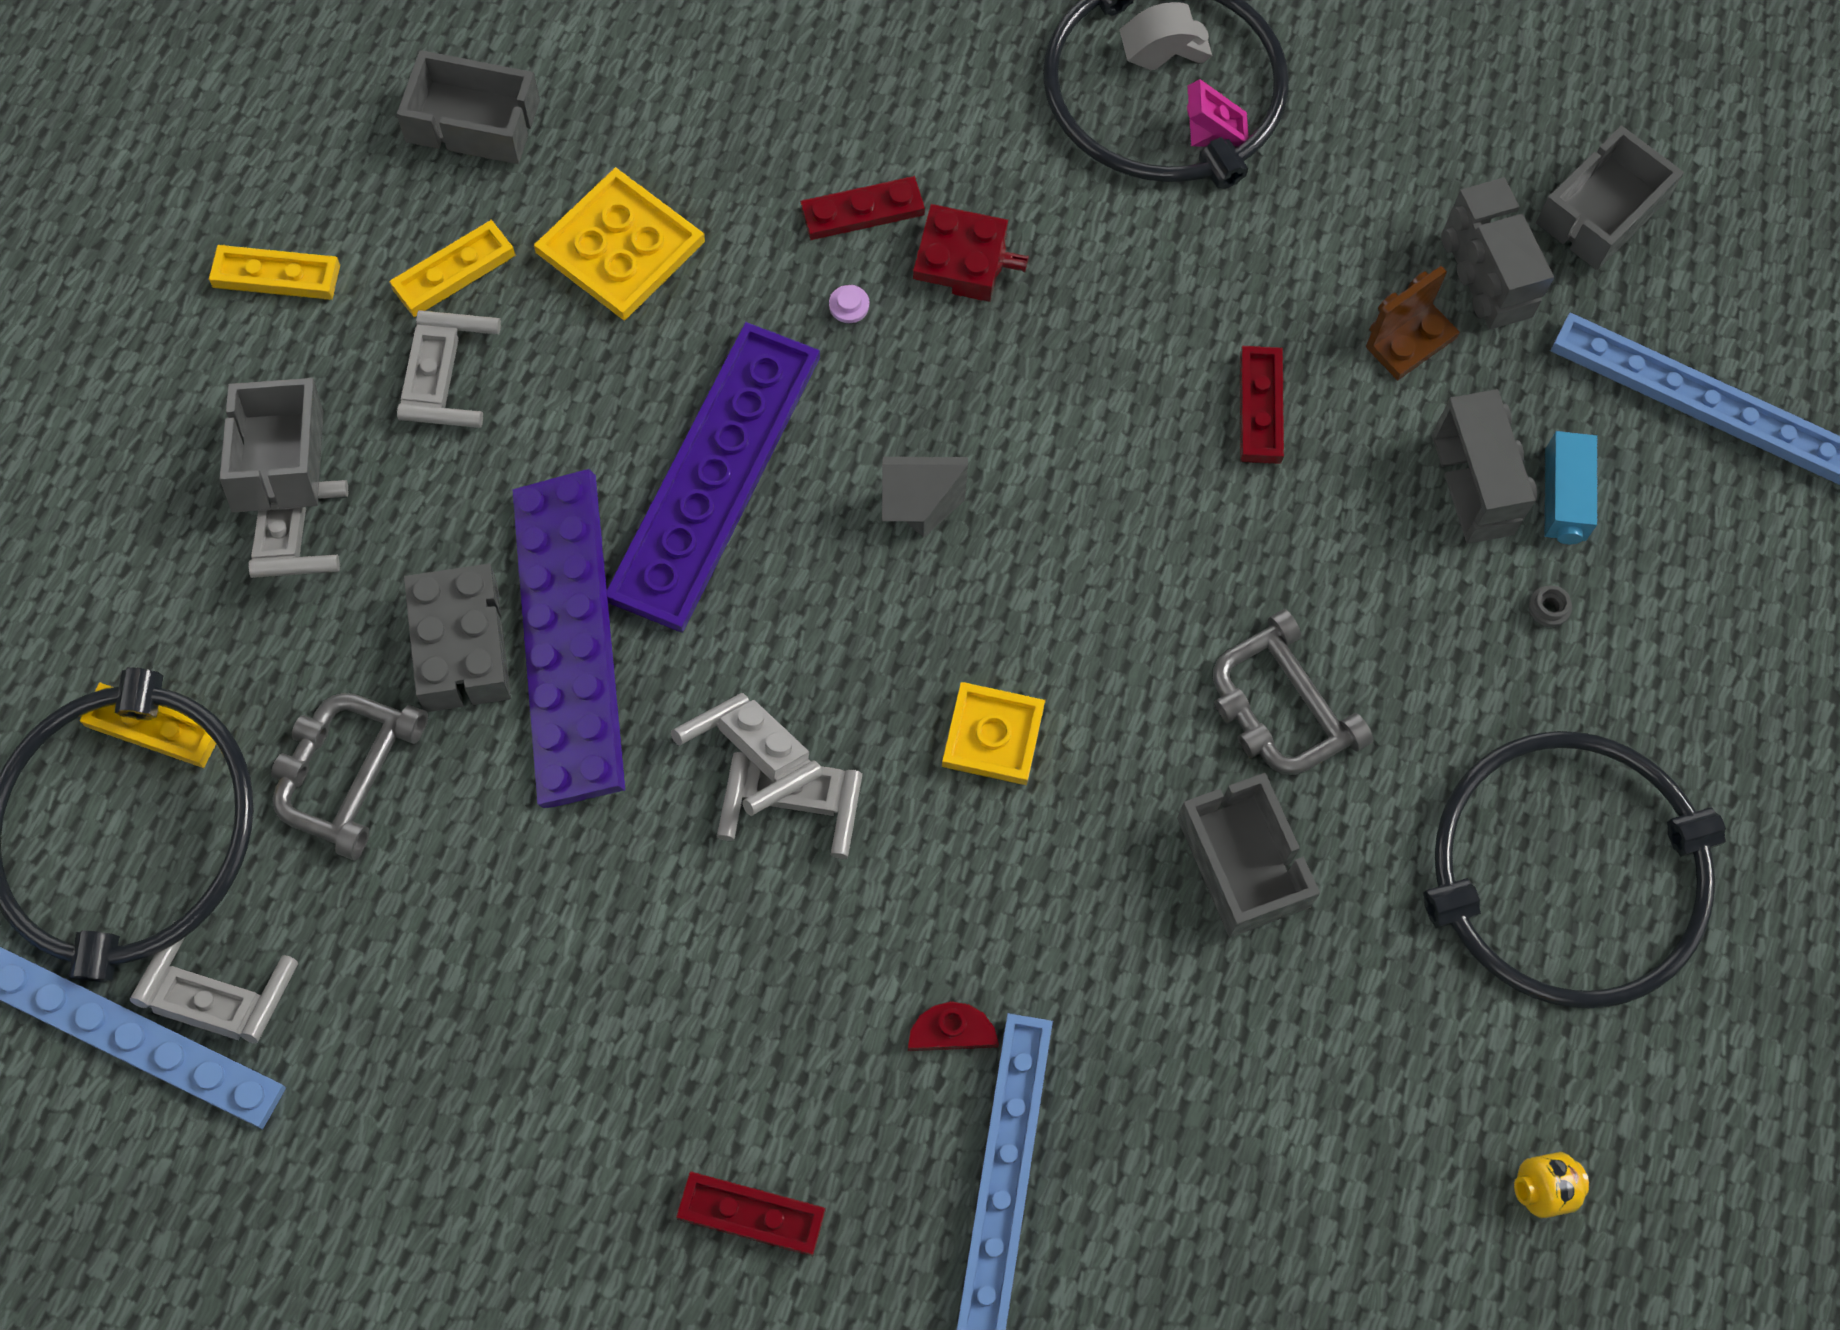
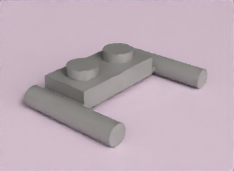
M419 310L417 312V325L415 327L401 395V403L397 409L398 420L481 428L483 424L482 411L445 408L459 340L457 332L468 331L499 334L501 329L500 318Z
M347 480L319 482L318 499L348 497ZM271 503V510L258 511L251 555L252 560L249 561V574L251 578L339 572V556L337 554L300 557L306 507L279 509L277 503Z
M744 693L732 697L671 731L674 742L677 745H682L717 726L739 750L774 782L743 800L744 810L750 816L822 776L820 765L816 761L809 760V751L755 700L749 701Z
M742 752L733 753L717 838L725 841H733L735 838L742 798L746 799L774 783ZM820 766L822 776L770 806L830 816L838 813L830 855L835 858L846 859L849 854L863 774L856 770L843 771L841 769Z
M185 938L169 948L154 954L130 997L131 1003L141 1008L150 1007L154 1014L236 1040L242 1037L251 1043H258L298 965L294 958L286 955L281 956L262 995H259L255 992L180 968L170 967Z

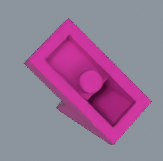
M1201 79L1187 86V112L1190 119L1191 146H1208L1211 141L1222 137L1223 139H1229L1234 147H1238L1249 138L1246 111Z

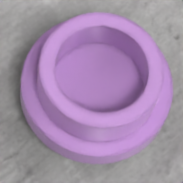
M841 286L831 294L829 309L837 320L844 323H855L867 315L869 311V298L866 292L857 286Z

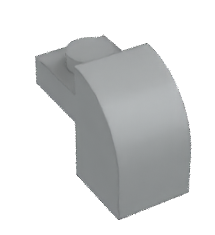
M1170 2L1152 6L1140 12L1119 29L1127 61L1149 70L1158 69L1175 54L1197 63L1205 62L1212 56L1208 42V32L1202 23L1192 19L1188 4Z

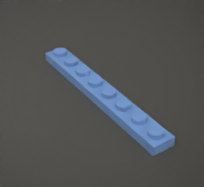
M1571 312L1568 314L1550 350L1551 352L1840 485L1839 435Z
M0 947V1001L263 1130L286 1090L284 1085Z
M1007 1014L957 1330H1006L1053 1023L1050 1020Z

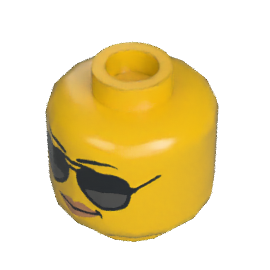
M1556 1152L1525 1159L1519 1167L1517 1178L1514 1182V1190L1519 1202L1525 1205L1530 1213L1539 1218H1549L1577 1211L1583 1205L1585 1196L1588 1194L1589 1181L1585 1169L1579 1162L1563 1152Z

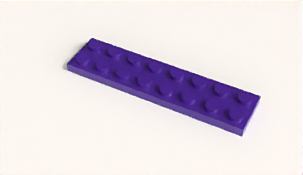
M745 322L607 589L609 604L678 632H684L820 359V350Z
M585 469L512 489L537 805L542 808L557 807L625 791L596 475L590 469Z

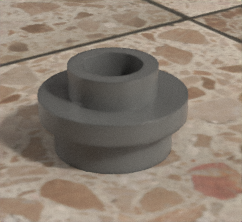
M1553 585L1537 589L1530 597L1528 604L1529 612L1533 619L1547 627L1562 625L1572 612V602L1569 594L1563 588ZM1550 602L1554 604L1556 612L1553 613L1546 610L1543 603Z

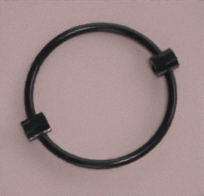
M1079 0L1060 20L1050 38L1044 58L1043 78L1050 109L1059 126L1078 148L1102 165L1117 172L1151 181L1184 182L1210 177L1217 189H1227L1238 184L1239 181L1247 176L1248 167L1244 161L1255 154L1275 131L1284 113L1289 89L1288 66L1281 44L1266 20L1244 0H1213L1241 17L1257 34L1267 51L1274 81L1272 99L1267 114L1256 131L1238 147L1235 148L1229 139L1217 138L1200 151L1199 161L1201 163L1185 166L1150 165L1122 157L1097 143L1072 117L1064 102L1059 84L1060 56L1069 34L1079 21L1094 8L1100 6L1105 15L1113 16L1125 11L1134 0Z
M127 667L126 670L121 672L118 687L106 688L86 694L55 710L25 736L0 772V911L13 929L31 945L55 958L71 962L69 977L76 980L93 982L112 981L115 965L147 958L185 938L205 921L223 900L236 879L248 849L254 813L253 790L250 773L238 743L227 727L206 707L190 697L163 689L164 675L157 671ZM116 705L114 713L137 720L157 718L158 706L177 711L197 723L214 740L227 763L232 779L235 799L234 826L225 859L216 877L197 903L181 918L162 931L143 940L118 946L120 936L83 930L76 932L74 944L52 936L36 925L21 909L13 896L3 867L1 853L3 818L12 789L20 773L40 746L54 733L78 717L94 710Z
M1554 731L1524 736L1510 741L1485 755L1465 773L1455 786L1441 815L1436 835L1435 873L1438 887L1423 892L1424 906L1435 929L1451 924L1469 952L1485 969L1505 984L1525 995L1550 1004L1571 1008L1592 1009L1628 1003L1646 996L1672 979L1686 965L1698 948L1706 932L1714 903L1715 870L1711 848L1726 842V827L1721 815L1717 814L1712 807L1696 811L1685 793L1668 774L1650 759L1628 746L1608 738L1582 732ZM1557 748L1585 750L1610 757L1625 764L1647 779L1662 793L1675 810L1678 817L1667 821V835L1673 849L1677 851L1680 857L1692 853L1694 855L1697 880L1696 898L1689 924L1680 942L1669 956L1649 973L1621 986L1602 990L1586 991L1555 987L1535 980L1510 966L1484 942L1469 919L1481 914L1480 898L1475 886L1470 883L1468 878L1455 881L1453 844L1457 824L1463 808L1480 783L1500 766L1517 757L1535 751Z

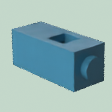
M1556 431L1545 448V537L1557 538L1558 542L1562 544H1578L1586 541L1597 526V435Z

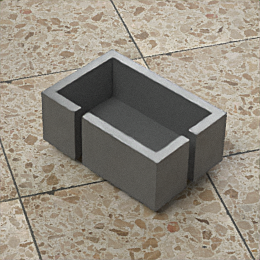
M419 50L397 112V117L405 142L438 149H440L441 143H445L448 151L519 164L529 136L527 128L531 129L540 97L534 72Z
M1621 125L1599 147L1597 152L1592 153L1547 198L1536 224L1560 243L1564 244L1567 240L1572 242L1570 250L1598 271L1670 198L1684 172Z
M1505 177L1461 189L1441 233L1444 249L1448 253L1452 252L1457 261V274L1460 282L1463 285H1468L1473 295L1474 311L1480 319L1484 318L1489 330L1534 317L1542 302L1541 297L1545 296L1554 279V275L1523 213L1491 222L1492 218L1513 213L1519 209V205Z
M314 378L228 384L226 405L228 418H225L220 482L231 512L271 510V503H277L279 509L318 506L323 408Z
M1498 389L1449 398L1432 433V439L1442 467L1468 463L1470 467L1445 472L1444 474L1467 544L1515 535L1537 499L1535 482L1531 477L1527 476L1523 464V446L1519 440H1515L1511 429L1512 417L1510 408L1506 403L1503 404Z
M491 564L404 576L416 696L423 710L432 712L464 707L462 695L456 685L464 683L472 705L510 700L511 693L504 633L500 620L501 608L498 583Z
M1266 773L1229 785L1225 795H1223L1221 789L1183 802L1177 820L1229 938L1311 908L1320 892L1304 856L1295 859L1289 871L1287 872L1285 866L1291 864L1300 848ZM1222 803L1223 808L1218 810L1220 804Z

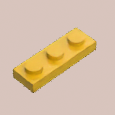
M490 220L389 282L392 290L411 315L416 317L419 310L426 311L516 255L513 246L495 223Z
M217 245L209 281L213 288L333 300L340 263L335 256Z
M99 682L95 692L112 688V686ZM116 705L94 710L83 715L80 719V722L87 728L202 768L205 767L216 745L208 733L193 720L163 706H158L157 718H152V720L122 717L114 713Z

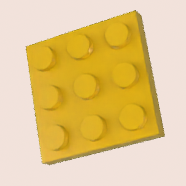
M615 167L534 244L537 255L625 321L705 242V237L702 231Z

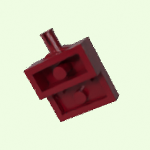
M931 204L913 270V279L952 287V294L991 302L996 278L1001 272L1002 267L1026 272L1029 256L1006 252L1005 241L1008 219Z

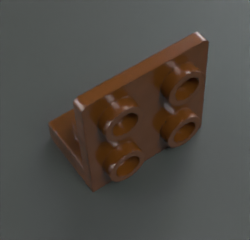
M1439 266L1430 274L1426 271L1420 273L1411 281L1408 289L1400 295L1392 293L1385 298L1377 309L1379 311L1377 320L1369 329L1371 334L1366 348L1397 381L1457 339L1460 333L1433 305L1447 273L1442 266Z

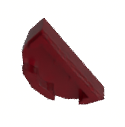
M950 1001L934 1005L919 1016L910 1031L908 1051L998 1048L999 1043L995 1027L983 1012L969 1004Z

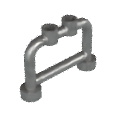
M1286 609L1268 618V628L1227 650L1217 659L1213 668V681L1221 697L1214 701L1215 707L1226 723L1234 719L1238 721L1244 730V733L1238 736V741L1249 758L1260 754L1273 770L1282 774L1296 775L1309 770L1349 746L1354 751H1359L1373 743L1371 730L1359 714L1354 713L1340 722L1338 721L1288 648V645L1301 638V631L1294 617ZM1267 647L1329 737L1293 758L1283 756L1277 750L1271 733L1264 724L1259 723L1250 709L1246 696L1239 688L1234 686L1230 679V671L1234 666Z
M341 693L323 701L313 718L304 715L300 716L292 730V738L299 741L292 756L284 753L280 754L272 767V777L279 780L273 795L274 811L279 819L293 828L335 843L337 854L351 860H357L368 842L370 832L368 827L353 821L396 737L413 744L417 743L427 725V711L411 705L406 706L403 711H399L356 694ZM348 710L384 724L333 823L295 809L291 804V797L295 788L302 785L309 771V762L316 748H320L328 735V725L336 713Z

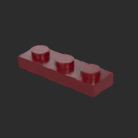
M915 176L801 200V210L810 240L925 215V206Z
M1242 346L1240 351V462L1281 464L1284 458L1283 348Z
M690 1171L676 1218L679 1221L813 1257L826 1208Z

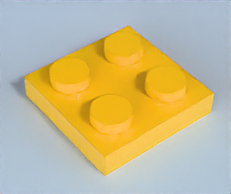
M961 682L942 760V767L1027 785L1045 700Z

